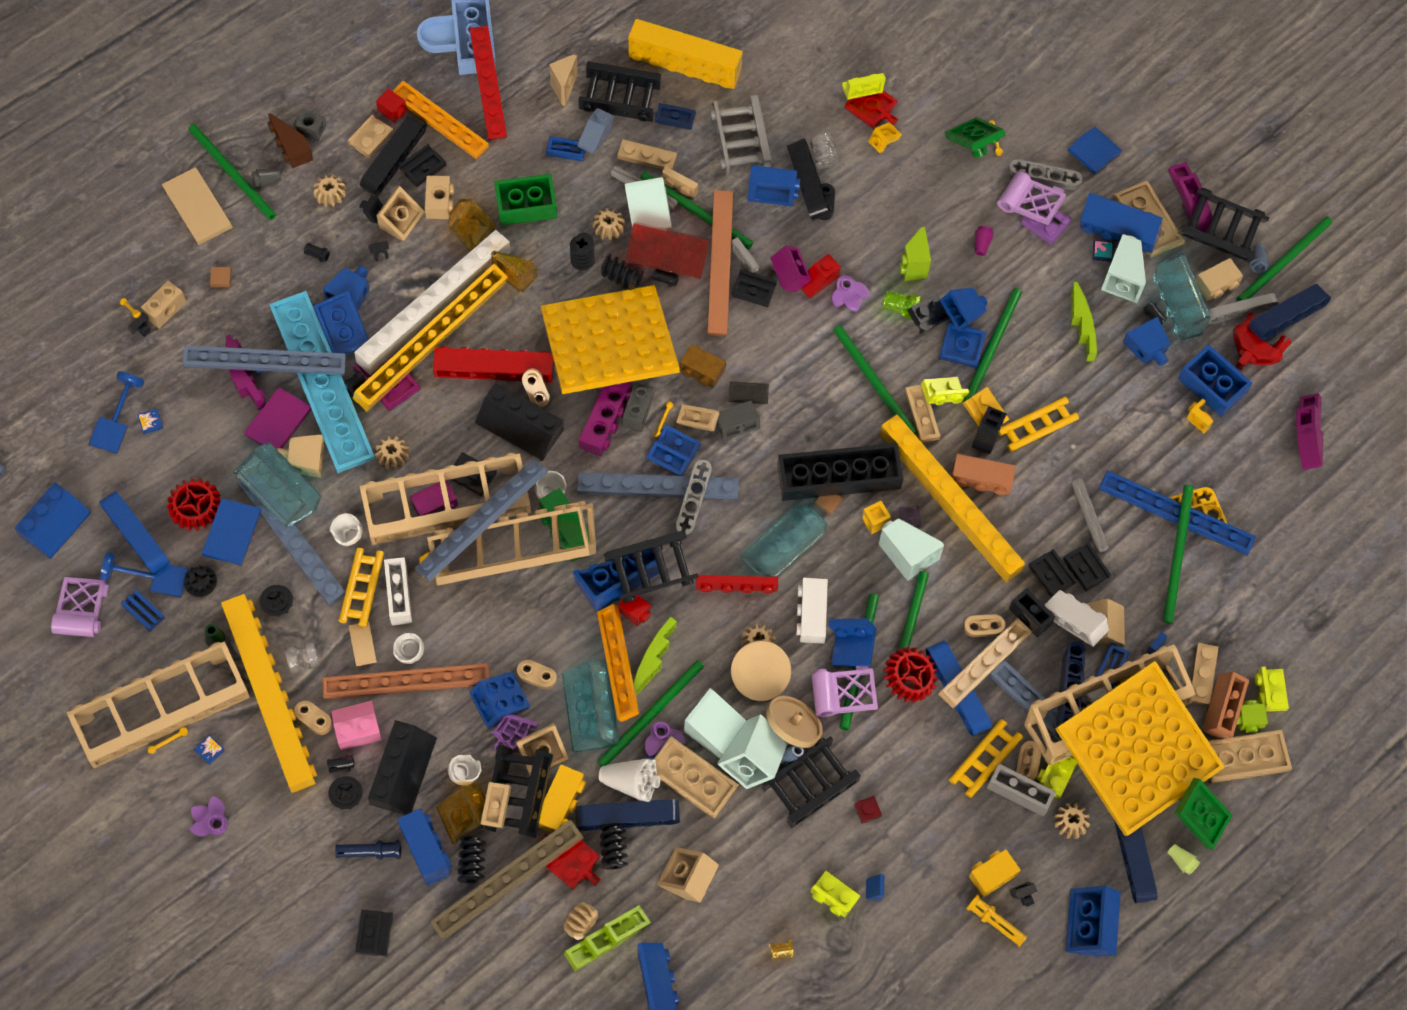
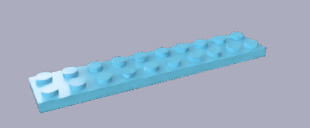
M306 291L269 304L288 351L332 353ZM297 373L337 473L375 460L342 376L335 374Z

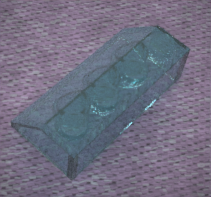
M1180 251L1160 263L1153 274L1155 284H1158L1162 301L1166 303L1168 317L1172 318L1174 323V332L1176 335L1178 334L1180 341L1203 335L1210 320V315L1185 253Z
M270 442L254 449L234 470V474L286 528L317 510L322 496Z
M797 504L744 550L740 556L760 576L776 577L826 533L828 523L813 509Z
M589 660L562 673L572 751L577 753L605 749L619 743L607 663Z

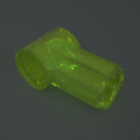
M887 291L882 309L902 313L904 317L912 319L907 309L923 301V298L916 294L904 296Z

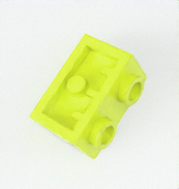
M884 73L871 74L861 78L856 77L843 82L842 88L847 100L882 93L886 78Z
M958 377L924 379L921 382L927 404L942 405L946 402L956 404L962 402L969 394L968 389L961 388Z
M1266 666L1261 667L1255 674V683L1259 685L1260 691L1258 693L1259 704H1265L1266 712L1287 711L1289 706L1283 669L1266 670Z
M1069 757L1053 765H1047L1046 770L1041 769L1036 780L1040 781L1039 784L1055 791L1054 797L1060 799L1077 762Z
M827 871L813 885L810 892L817 902L821 904L824 902L830 907L829 909L833 914L839 917L842 915L844 918L860 898L859 894Z

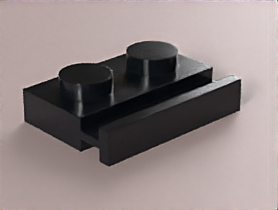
M427 144L399 165V169L418 187L426 181L427 176H433L446 166V161Z
M740 269L732 291V297L769 307L777 280Z
M938 294L907 309L915 325L920 328V334L950 319L940 302Z
M462 452L454 465L460 466L469 461H479ZM497 470L485 472L488 486L497 474ZM480 473L450 479L483 496L484 492Z
M1089 542L1068 553L1063 558L1085 591L1100 584L1105 579H1109L1111 576Z
M1054 549L1029 563V568L1051 597L1059 590L1064 591L1077 582Z
M361 909L356 954L388 956L393 912L386 913L383 911Z

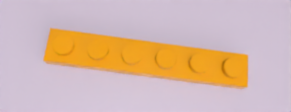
M402 81L393 90L394 93L406 101L408 110L476 160L489 148L488 142L405 81Z
M612 604L597 611L617 719L623 722L638 715L639 709L619 608L617 605Z

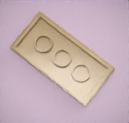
M196 167L162 184L164 191L198 245L233 228Z
M1147 180L1114 194L1113 198L1116 202L1163 217L1161 234L1153 253L1147 252L1150 258L1184 244L1185 240L1182 235L1177 234L1179 230Z
M1282 730L1208 741L1225 766V768L1209 778L1210 784L1292 770Z
M670 736L654 758L656 760L657 775L660 776L661 781L713 819L717 817L739 786L734 780L672 736Z

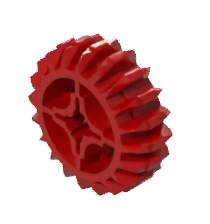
M192 477L190 483L183 480L182 486L176 484L177 491L171 490L172 497L167 499L168 503H170L167 505L170 518H173V523L179 524L181 529L186 526L188 531H191L193 527L196 531H199L200 526L206 529L207 523L212 525V519L215 518L221 502V494L219 491H216V486L211 485L208 480L203 483L201 478L195 482ZM192 499H193L194 502L197 504L196 506H197L198 510H196V509H195V506L192 505V504H193ZM193 514L195 515V517H189L187 515Z
M905 647L903 650L898 649L895 653H892L889 657L890 659L885 662L887 667L883 670V672L887 673L883 679L889 682L886 687L893 689L891 694L897 693V699L904 698V702L911 700L912 703L918 700L922 701L926 696L931 695V690L936 687L934 683L938 680L934 676L938 670L932 668L935 662H929L931 655L924 656V650L918 652L917 647L911 649ZM916 672V673H915L914 675H912V676L905 677V676L908 675L909 673Z

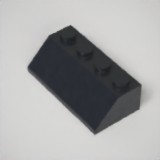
M497 383L493 385L484 398L475 421L477 425L542 461L564 430L562 419Z
M395 720L368 796L371 806L402 815H407L413 811L437 737L415 725Z

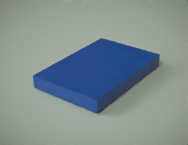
M350 290L313 305L332 353L349 355L369 340Z
M222 498L202 555L242 566L262 511L261 508Z

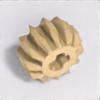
M326 174L324 179L318 178V183L313 186V194L317 198V202L319 204L324 203L325 207L329 204L335 207L336 202L341 204V198L346 196V187L342 183V179L340 177L335 178L334 175L328 178Z
M606 208L605 212L599 210L598 215H594L592 228L595 230L596 236L601 235L602 240L608 237L611 241L613 236L618 239L619 233L624 232L625 220L622 219L621 213H616L615 208L612 211Z
M387 436V441L381 439L380 445H377L375 448L377 451L375 457L379 460V465H385L387 470L391 466L397 470L398 464L404 466V460L409 459L407 454L409 447L405 446V441H399L397 436L393 440H391L390 436Z
M754 624V629L748 626L746 628L747 633H742L744 640L741 641V646L755 641V639L775 642L776 637L771 636L772 629L765 631V624L761 628Z
M1066 803L1065 808L1060 807L1058 809L1059 814L1054 816V819L1057 820L1054 826L1055 828H1061L1059 835L1065 832L1067 833V839H1070L1071 835L1078 839L1079 834H1086L1085 828L1090 827V823L1087 822L1090 815H1083L1086 810L1085 807L1079 810L1077 803L1074 804L1073 808L1069 803ZM1075 819L1076 822L1069 823V820Z
M585 902L579 903L566 918L564 931L572 938L577 940L583 939L596 923L598 911L590 904Z

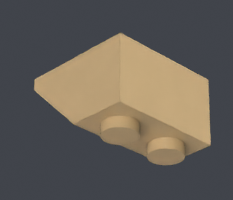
M675 847L657 885L686 900L700 903L719 864L703 852Z

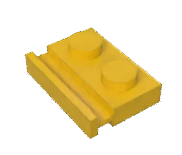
M988 387L963 403L978 427L988 406L1004 412ZM1007 415L1003 423L1009 420Z

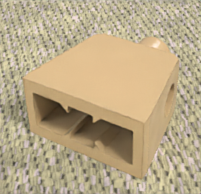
M323 435L291 438L289 449H277V460L287 461L289 471L321 478L325 447Z

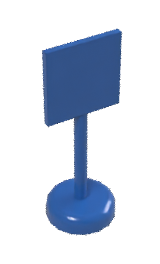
M118 371L116 378L119 382L125 384L114 416L112 420L99 417L89 442L91 446L116 454L128 427L117 422L130 387L141 388L144 384V380L122 371Z
M110 552L105 554L100 575L101 580H109L113 570L153 579L151 592L181 598L184 588L183 581L188 568L167 564L155 572V574L115 566L114 554Z

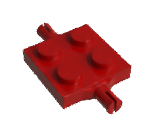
M885 91L849 99L844 107L873 129L885 119L893 125L898 121V118L890 113L897 105V100Z
M582 840L545 866L572 890L585 879H588L594 886H597V882L601 881V878L592 872L594 865L601 856Z

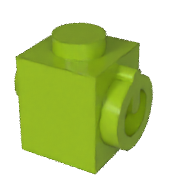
M1256 700L1244 701L1237 721L1239 731L1255 733L1258 730H1263L1268 724L1265 704H1259Z

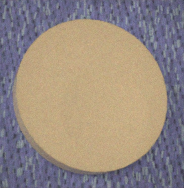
M756 640L745 644L737 651L731 664V676L735 687L745 697L756 701H766L777 697L786 689L791 678V665L787 654L777 644L765 640Z
M779 696L774 698L766 709V718L770 727L780 738L789 744L808 748L814 746L821 738L823 728L820 719L809 706L800 700L789 696Z

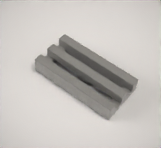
M738 237L733 239L731 244L733 254L746 271L758 274L759 265Z

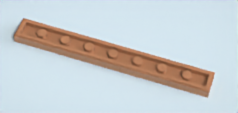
M714 190L708 335L727 336L733 191Z
M489 663L322 677L323 698L335 699L476 686L479 681L490 678Z

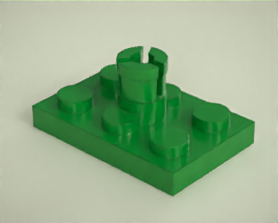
M978 117L945 131L946 139L972 150L973 157L975 158L987 155L986 145L996 143L1000 138L1006 136L1003 128Z
M1193 778L1174 811L1207 849L1214 850L1233 816L1201 779Z

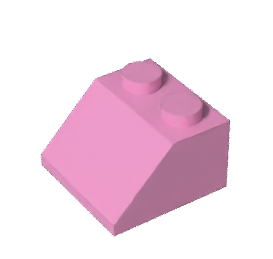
M372 700L331 711L341 751L382 740Z

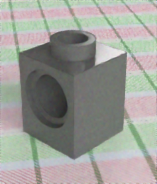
M304 109L300 116L296 117L294 123L299 133L316 141L320 140L326 127L324 116Z

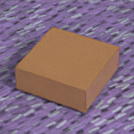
M211 267V288L231 287V267Z
M839 495L820 496L815 501V505L829 515H832L843 501V498Z

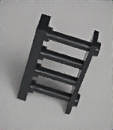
M587 61L586 78L591 79L587 96H579V109L586 112H594L598 108L612 115L638 119L643 122H653V109L649 108L653 90H660V73ZM598 80L609 81L605 100L594 99ZM616 83L627 84L623 103L612 102ZM635 86L646 88L642 107L631 105Z
M1201 188L1195 190L1193 195L1198 196L1199 200L1191 220L1187 225L1180 226L1177 234L1244 261H1252L1255 253L1251 252L1250 246L1259 223L1269 221L1270 217L1265 216V212L1255 209L1253 211L1213 195L1209 189ZM1208 200L1217 204L1207 231L1202 232L1197 230V223ZM1225 207L1235 211L1225 238L1219 239L1215 237L1216 234L1214 232ZM1242 215H1245L1253 220L1243 245L1239 247L1233 244L1232 239Z
M685 530L607 551L603 554L606 562L612 561V564L616 566L624 593L616 597L617 601L623 600L624 603L635 601V596L680 583L682 587L694 583L693 580L699 577L698 573L689 575L681 548L682 541L687 538ZM670 544V547H673L682 577L671 581L661 551L663 550L662 546ZM651 550V553H654L662 580L661 584L651 586L642 558L644 551ZM629 555L635 560L643 589L633 592L631 591L623 564L624 557Z
M831 736L826 740L825 738L818 740L813 749L776 773L775 778L763 782V791L765 792L772 788L789 810L787 823L791 828H794L860 780L861 775L856 769L851 773L846 771L829 747L833 742ZM821 752L840 776V780L835 784L827 780L812 760ZM804 764L823 787V792L818 796L811 793L795 771ZM787 776L790 777L806 799V804L801 808L795 806L778 783Z
M499 745L495 756L496 763L492 783L528 786L525 799L509 796L508 805L523 807L522 818L519 820L505 817L504 826L519 828L518 834L536 838L553 754L543 750H536L533 757L512 754L513 749ZM510 762L532 765L530 777L508 775ZM482 825L483 829L496 832V827Z

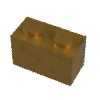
M693 344L690 345L680 361V371L683 375L689 378L693 377L703 386H710L712 388L716 386L726 367V361Z

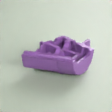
M512 714L504 716L492 732L499 739L494 746V750L497 751L499 745L503 744L513 749L512 753L517 751L516 741L528 736L530 728L537 729L539 723Z

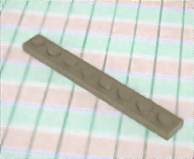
M569 820L431 920L430 923L441 939L445 940L580 842L584 837L574 823Z

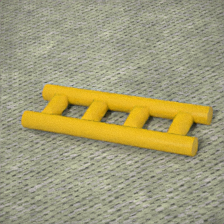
M1066 396L1001 427L999 435L1007 434L1012 442L1007 445L1008 450L1012 452L1078 420V414L1076 412L1069 414L1064 406L1069 403ZM1057 409L1062 419L1053 423L1047 413ZM1040 417L1046 427L1036 431L1031 421ZM1024 426L1029 435L1019 439L1014 429Z
M356 548L338 621L346 623L348 617L360 619L359 625L365 627L367 626L384 552L376 551V555L373 557L363 555V548ZM361 563L373 565L371 575L359 573ZM356 581L369 583L366 593L354 591ZM352 599L364 601L362 611L350 609Z
M1003 719L996 723L949 778L953 785L960 781L969 789L965 794L969 798L975 795L996 770L998 764L1003 762L1023 738L1019 732L1012 736L1003 728L1007 723ZM997 735L1007 742L1001 751L990 744ZM984 750L994 757L988 766L978 760V757ZM971 766H974L981 772L975 782L965 775Z

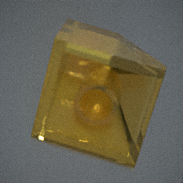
M460 199L449 213L448 228L470 251L486 239L497 226L473 199Z
M494 250L491 252L492 265L495 264L508 276L506 282L519 292L523 293L537 279V268L531 261Z
M479 784L459 788L436 807L452 844L458 843L460 837L467 836L481 825L486 798Z

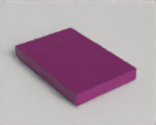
M358 364L353 366L355 372H361L366 380L376 372L374 371L369 375ZM408 374L380 402L390 411L421 390L413 377Z
M278 387L246 429L244 435L277 455V449L283 448L312 410L311 406Z

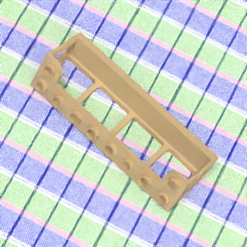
M508 453L504 457H489L484 459V461H469L460 466L449 465L440 470L429 469L420 474L409 473L404 477H390L384 481H370L361 485L360 491L372 545L429 534L448 528H458L484 503L451 509L445 480L480 473L485 502L490 499L485 472L502 469L504 475L517 474L523 468L520 453ZM440 482L445 511L412 518L409 512L405 488ZM400 490L405 519L373 525L369 504L381 501L383 493ZM528 491L499 518L512 517L526 512L531 513Z
M585 501L555 506L554 511L547 512V508L536 510L535 515L528 516V512L516 514V519L512 520L509 519V516L498 518L497 523H492L487 529L509 524L514 525L515 558L485 565L482 533L476 538L478 565L450 572L448 564L442 570V574L439 573L435 576L437 586L596 554L593 503L586 504ZM584 509H587L589 541L582 512ZM577 511L584 545L560 549L558 515ZM551 516L553 551L522 557L520 523ZM453 528L433 532L434 536L427 537L430 553L435 550L434 540L441 539L442 543L454 532Z
M224 641L222 643H214L209 646V649L202 652L196 651L184 660H176L169 667L156 669L149 676L136 678L129 685L116 687L109 694L96 696L89 703L76 705L71 711L66 713L93 768H96L180 730L182 727L191 725L248 699L250 696ZM208 661L213 665L228 661L237 682L214 694L205 696L193 668ZM188 671L200 699L170 714H166L154 685ZM149 689L161 717L127 732L114 704ZM109 706L121 735L90 749L81 727L94 720L93 713Z
M1174 644L1169 647L1162 646L1155 653L1150 655L1148 653L1144 654L1134 662L1127 661L1120 668L1115 670L1109 669L1099 677H1090L1085 683L1080 685L1074 684L1064 692H1055L1043 701L1039 699L1033 702L1024 725L1048 765L1050 766L1069 758L1072 754L1063 740L1056 743L1051 741L1043 721L1047 711L1069 702L1075 715L1080 711L1074 699L1102 687H1105L1108 693L1112 690L1111 683L1137 673L1151 662L1156 661L1161 670H1167L1178 687V690H1175L1183 704L1185 706L1192 704L1196 693ZM1172 656L1179 669L1185 687L1182 686V684L1180 683V681L1178 680V678L1169 666ZM1038 724L1040 732L1047 746V750L1045 749L1041 740L1032 727L1033 725Z

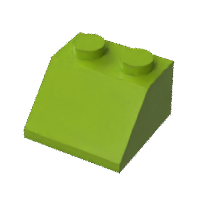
M921 227L906 244L904 254H901L899 272L903 274L904 281L923 280L928 277L931 256L925 227Z

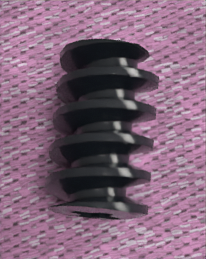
M585 232L578 234L570 242L571 264L577 270H587L595 264L594 240L591 235Z
M609 253L601 267L602 277L608 276L610 281L615 279L616 284L621 283L622 287H628L629 290L637 288L643 278L644 270L638 274L639 267L631 270V263L625 267V260L618 263L617 256L611 260L612 254Z
M605 823L599 826L600 831H602L600 839L603 840L600 842V846L603 848L601 850L603 869L613 870L628 866V862L622 861V859L628 857V854L621 852L627 849L626 845L621 844V842L627 841V837L621 836V834L626 832V829L620 828V823Z
M462 836L459 839L462 842L459 844V849L462 850L459 852L461 860L458 861V865L461 867L458 869V874L461 876L458 877L457 881L461 883H476L479 879L485 878V875L479 874V871L485 870V867L479 865V863L485 862V858L480 857V854L486 853V850L481 849L480 846L486 845V841L480 840V838L475 836Z

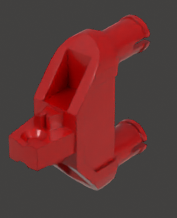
M1249 313L1242 324L1236 325L1233 329L1234 342L1238 355L1241 357L1236 367L1243 370L1248 363L1252 365L1279 363L1283 358V352L1291 344V340L1288 338L1283 343L1286 336L1282 335L1274 346L1261 341L1255 334L1250 332L1251 330L1248 326L1254 314Z

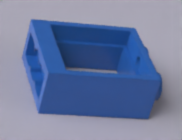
M751 165L748 201L793 207L794 199L798 200L800 185L797 171Z

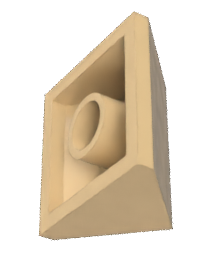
M574 54L549 64L550 85L563 106H566L578 77L577 55Z
M397 186L377 214L379 229L404 241L425 211L400 186Z
M1108 598L1086 603L1092 610L1097 613L1101 612L1107 618L1109 631L1096 645H1110L1112 643L1116 646H1124V606Z
M554 723L516 741L519 755L533 757L536 750H543L553 754L551 767L569 759ZM524 764L529 775H531L532 765Z

